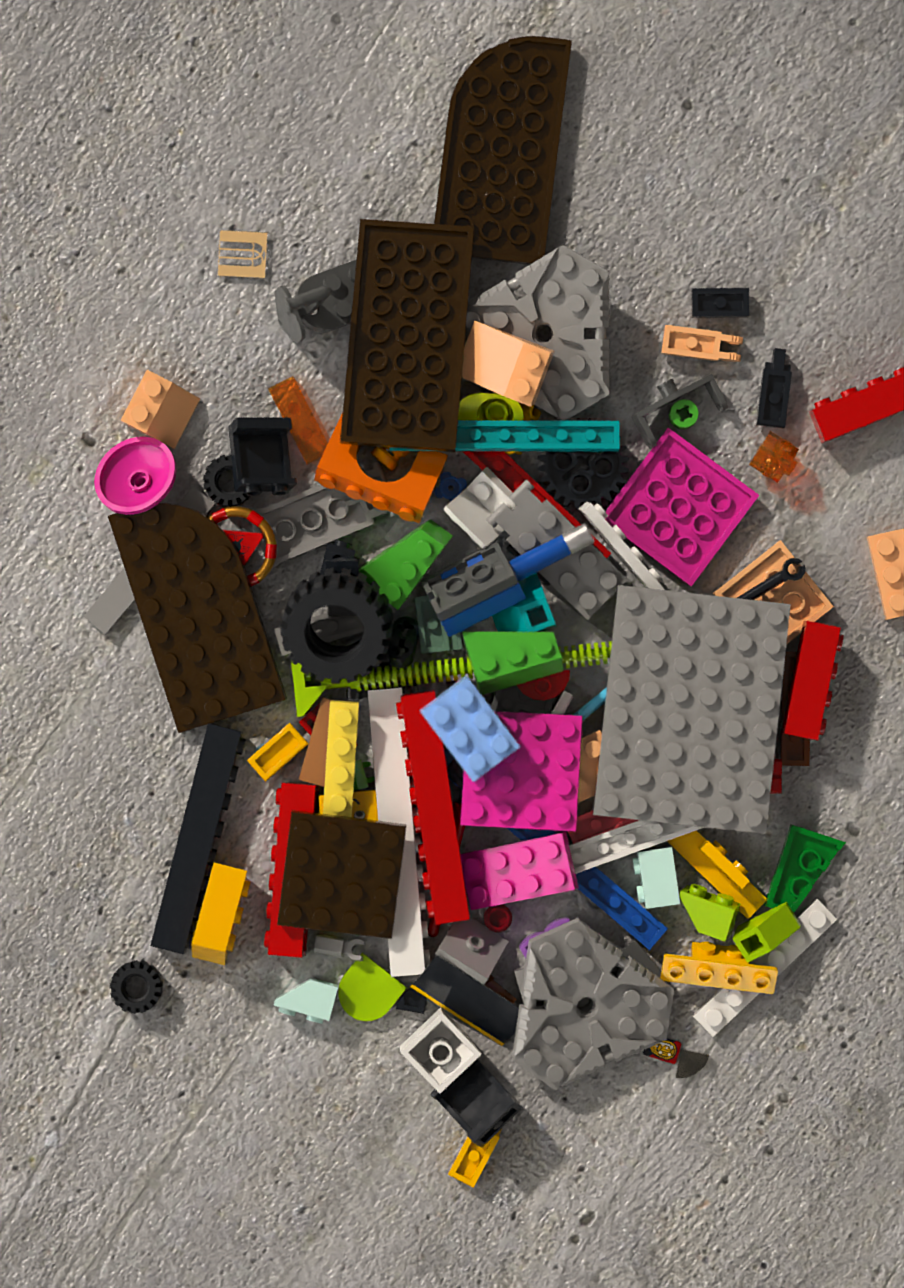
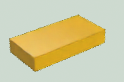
M289 723L247 761L266 782L305 748L308 743Z

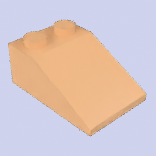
M474 320L464 347L462 378L512 400L533 406L536 403L555 351Z

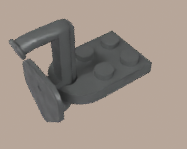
M356 260L307 278L297 289L295 297H291L289 290L284 285L275 290L274 295L279 325L296 344L305 339L304 325L317 332H330L351 324Z

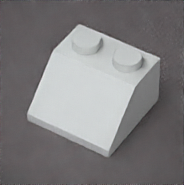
M439 1008L400 1045V1053L439 1093L446 1089L482 1054L459 1025L442 1008Z

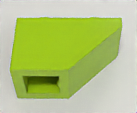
M698 884L686 885L681 890L679 897L697 931L725 942L732 934L741 904L735 902L734 898L727 894L719 893L715 895L709 893L704 886Z
M785 902L738 925L733 941L748 963L774 950L801 927V924L788 903Z

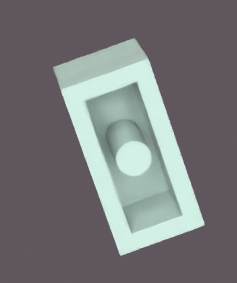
M665 846L636 852L637 857L632 858L634 874H640L641 886H636L638 902H644L646 909L680 904L672 847Z

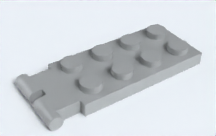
M380 461L369 464L371 470L364 472L367 476L377 481L388 482ZM321 484L255 511L270 524L276 537L277 555L273 566L375 524L373 519L386 513H389L390 517L397 515L388 510H379L371 503L361 499H352L346 493L334 488H325ZM251 523L254 532L262 533L259 527ZM264 537L260 542V546L265 556L266 540Z
M527 479L509 496L516 506L511 510L503 502L486 520L493 528L499 524L510 535L506 540L520 554L526 553L575 528L547 499L542 503L531 492L534 486ZM592 544L538 571L587 620L617 591L618 585H623L628 580Z

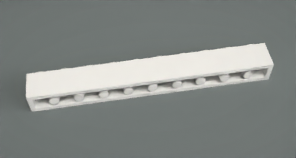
M402 688L368 690L378 821L406 824L392 939H388L391 977L420 975L424 972L425 967H428L430 964V951L424 950L423 938H428L427 921H421V910H426L425 892L419 893L418 881H423L422 864H417L416 853H419L418 844H421L420 835L414 836L413 816H418V807H412L409 788L414 787V781L410 779V776H407L405 759H410L409 750L402 747L400 731L406 729L404 719L398 720L396 703L401 702V695L408 694L403 693Z

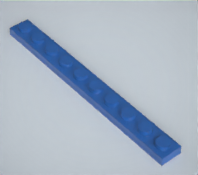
M446 748L444 753L446 766L448 767L455 757ZM507 828L521 841L557 834L553 830ZM597 867L576 873L578 890L647 949L650 950L668 929Z

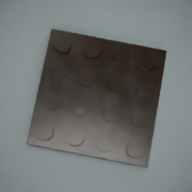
M292 810L277 925L392 939L406 824Z

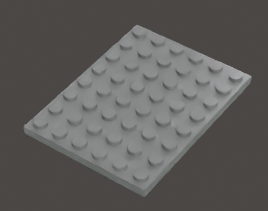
M618 585L593 815L766 834L791 604Z

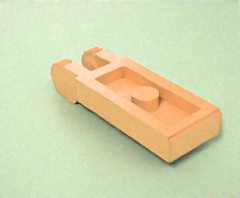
M665 325L661 354L711 361L740 362L741 355L733 352H719L720 342L730 345H742L743 337L726 335L719 331Z

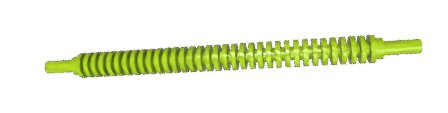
M609 641V647H606L605 642H601L602 648H598V642L594 643L593 649H591L590 643L586 644L587 649L584 650L583 644H579V650H576L575 645H571L572 651H568V646H564V652H561V647H558L562 663H566V669L570 668V662H573L574 668L578 667L577 662L581 661V667H585V661H588L589 666H593L592 660H596V665H600V659H603V664H608L607 658H610L612 641ZM460 657L459 663H457L456 658H452V664H449V659H444L445 665H442L441 660H437V666L434 665V660L429 661L430 667H427L426 661L422 662L421 668L419 662L414 663L415 668H412V664L407 666V669L400 668V670H397V667L392 665V671H390V667L387 665L385 666V672H383L382 666L377 667V672H375L373 667L372 672L365 677L358 674L357 681L348 683L347 679L344 678L341 679L340 684H332L331 679L324 678L321 685H328L326 689L350 687L351 689H357V691H362V685H364V690L366 691L369 690V684H371L372 690H376L377 684H379L380 689H384V683H386L387 688H391V682H394V687H399V681H401L403 687L406 686V680L409 681V686H412L415 679L417 685H421V679L424 680V684H429L428 678H431L432 683H436V677L439 678V682H444L443 676H446V681L448 682L451 681V675H453L454 681H457L460 674L461 678L468 674L469 679H473V670L469 658L467 657V662L464 663V657Z

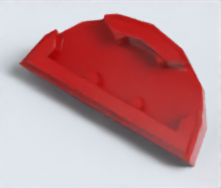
M563 670L562 672L516 686L524 695L533 700L545 701L552 699L564 691L569 682L570 670Z

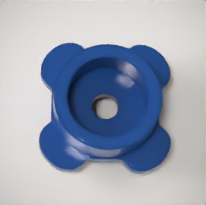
M444 472L440 476V485L435 488L434 493L437 498H446L451 502L467 487V482L464 478L458 479L453 477L450 472ZM449 485L453 486L452 491L448 490Z

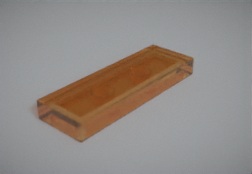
M294 376L268 388L282 417L291 418L292 429L290 433L306 464L309 465L320 459L328 443Z

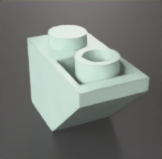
M311 977L275 999L274 1006L279 1007V1012L295 1016L296 1012L306 1014L307 1020L322 1024L323 1020L329 1021L339 985Z

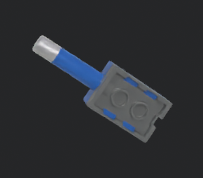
M582 524L507 561L498 542H495L485 549H481L420 581L448 637H451L526 599L519 581L593 544L594 539L587 525Z

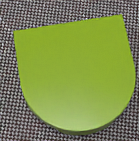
M362 952L359 956L364 957L363 961H355L342 977L339 984L338 997L342 1008L348 1015L360 1021H373L381 1018L391 1009L407 986L395 977H391L389 972Z

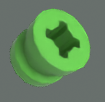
M682 399L673 404L668 417L670 423L675 428L685 430L694 425L698 419L699 412L697 406L692 401Z

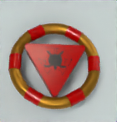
M239 506L222 508L209 516L214 523L218 524L230 517H242L259 527L262 533L223 530L237 547L244 566L265 537V560L256 572L248 575L252 587L260 583L273 568L277 555L275 534L265 518L254 510Z

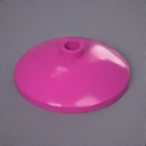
M134 437L124 440L111 448L100 461L94 479L96 494L101 502L113 512L125 515L145 512L159 504L170 492L176 478V460L170 449L163 442L155 438Z

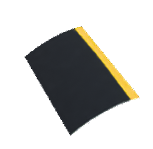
M438 955L410 986L501 1046L516 1032L519 1012L517 1006Z

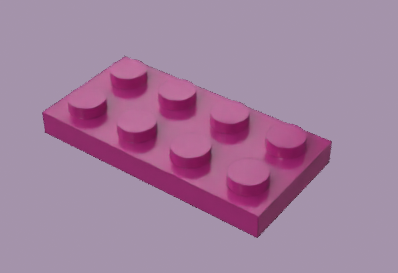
M566 832L460 854L464 883L471 910L579 888Z

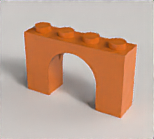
M341 414L317 466L314 481L319 482L325 488H334L344 492L352 499H361L371 503L379 510L393 512L406 521H414L420 524L444 470L448 455L439 451H419L410 471L403 478L392 482L374 480L361 470L357 462V454L361 445L340 443Z

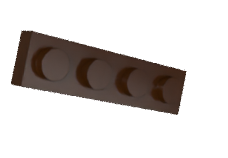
M785 652L780 723V759H782V766H810V739L781 733L797 652Z

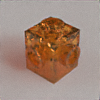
M770 431L749 465L778 483L784 474L790 476L798 462L794 458L799 449L788 440Z

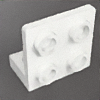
M486 467L463 492L444 508V511L453 522L458 524L470 536L474 543L485 549L505 531L499 524L493 528L486 520L503 502L511 510L516 504L509 498L513 492Z

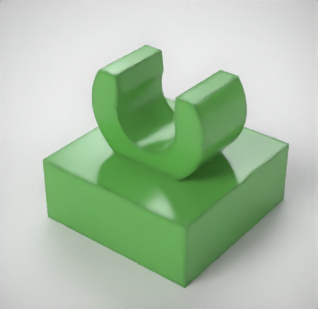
M361 759L355 761L353 791L367 788L368 783H372L375 780L374 777L366 778L364 768L371 766V762H362Z

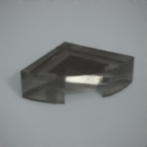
M680 1049L675 1077L687 1078L699 1072L706 1065L709 1054Z

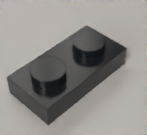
M692 288V318H748L749 288Z

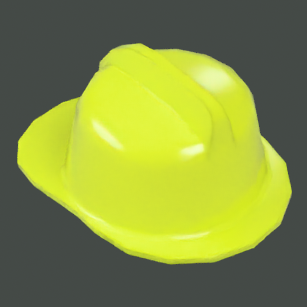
M498 393L470 394L460 401L458 420L523 421L524 419L523 409L519 402Z

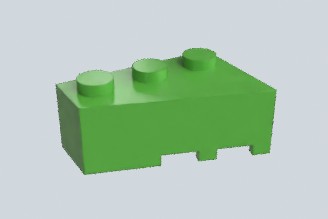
M429 519L394 545L363 564L359 568V572L367 576V583L371 584L375 581L380 586L379 594H386L389 604L399 610L453 535Z
M462 632L464 645L481 695L563 671L562 657L554 632Z

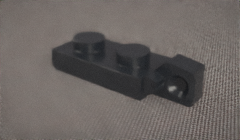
M773 349L772 362H765L762 371L756 419L757 426L785 428L792 377L791 365L785 364L786 349Z

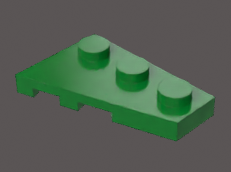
M790 824L764 906L775 908L787 902L794 913L811 891L814 883L823 871L825 872L831 864V860L846 842Z

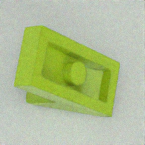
M291 661L297 717H303L326 691L328 685L307 687L306 682L311 681V672L309 675L304 674L300 671L302 665L300 663L294 665Z

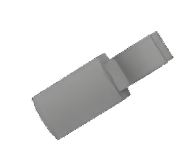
M318 933L315 939L314 952L336 957L348 955L354 961H363L364 957L354 954V948L357 945L366 946V942L361 939H353L347 942L346 938Z

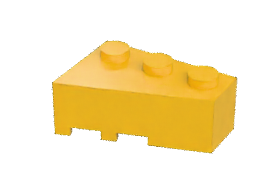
M213 863L192 941L193 958L221 965L226 964L228 951L233 952L237 935L233 934L235 924L240 925L244 908L240 907L242 897L247 898L251 881L246 880V870Z

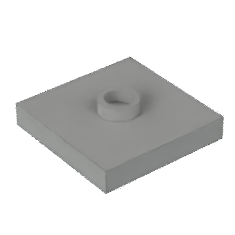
M470 917V920L453 922L435 954L485 984L509 941Z

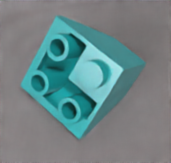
M537 573L519 581L526 599L492 615L498 632H544L557 627Z

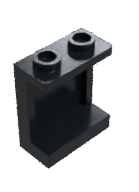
M236 417L228 426L235 492H244L248 496L259 495L262 492H272V495L288 494L297 485V478L291 477L287 433L292 429L291 418Z
M476 1059L441 1093L434 1088L430 1094L466 1131L471 1141L481 1148L523 1108L479 1059Z

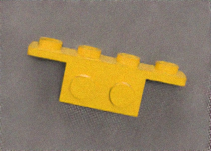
M696 830L667 841L715 889L722 894L733 897L735 902L740 903L739 912L747 919L766 902L767 898L745 876L748 871L737 860L732 864L725 857L728 853L727 850L716 840L711 844Z
M692 942L691 957L664 954L660 975L663 981L774 994L778 968L747 963L737 945L723 946L715 945L711 942Z

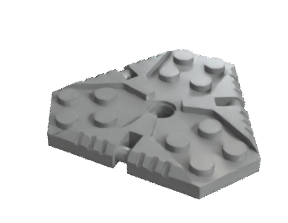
M562 245L515 273V278L510 281L504 280L468 302L465 344L474 320L554 350V355L535 405L560 420L566 421L610 395V339H606V327H610V271ZM522 287L526 295L518 300L514 291ZM543 325L549 326L553 332L552 338L547 342L542 341L538 336V330ZM586 328H595V339H586Z
M579 918L529 939L521 991V994L525 997L524 1005H519L512 1058L517 1064L554 1090L605 1068V1064L615 1060V1062H619L625 1057H630L634 1053H639L643 1049L650 1048L667 1040L674 988L670 984L663 981L630 955L627 958L623 956V952L619 947ZM615 965H618L620 968L615 974L610 972ZM590 998L587 1005L577 1007L581 999ZM536 1000H544V1005L536 1006ZM608 1044L609 1050L600 1053L598 1048Z

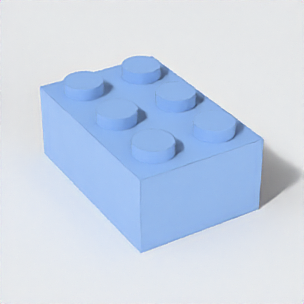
M466 675L420 709L422 715L473 782L520 747Z

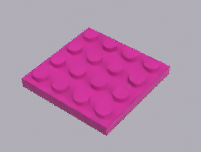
M668 427L657 441V446L651 449L605 512L608 514V517L605 520L611 527L617 525L626 535L628 541L691 587L759 497V494Z
M493 711L520 747L474 782L464 770L461 825L576 832L583 716Z

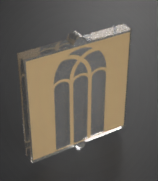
M219 230L218 250L215 251L217 256L216 277L266 279L267 259L270 258L268 253L269 233Z

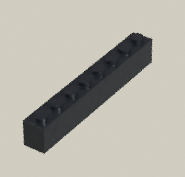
M211 723L207 725L150 944L152 947L183 955L186 953L187 948L192 949L195 933L191 932L193 923L199 919L202 905L199 904L201 893H206L210 878L206 876L209 865L213 866L218 850L213 849L216 837L221 838L225 822L220 821L223 810L228 811L232 794L227 793L230 782H236L239 766H235L237 754H243L246 739L242 738V731Z

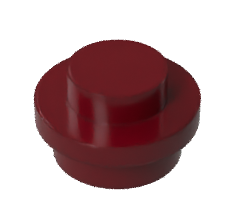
M503 904L488 907L484 914L485 925L493 932L507 930L512 923L510 909Z

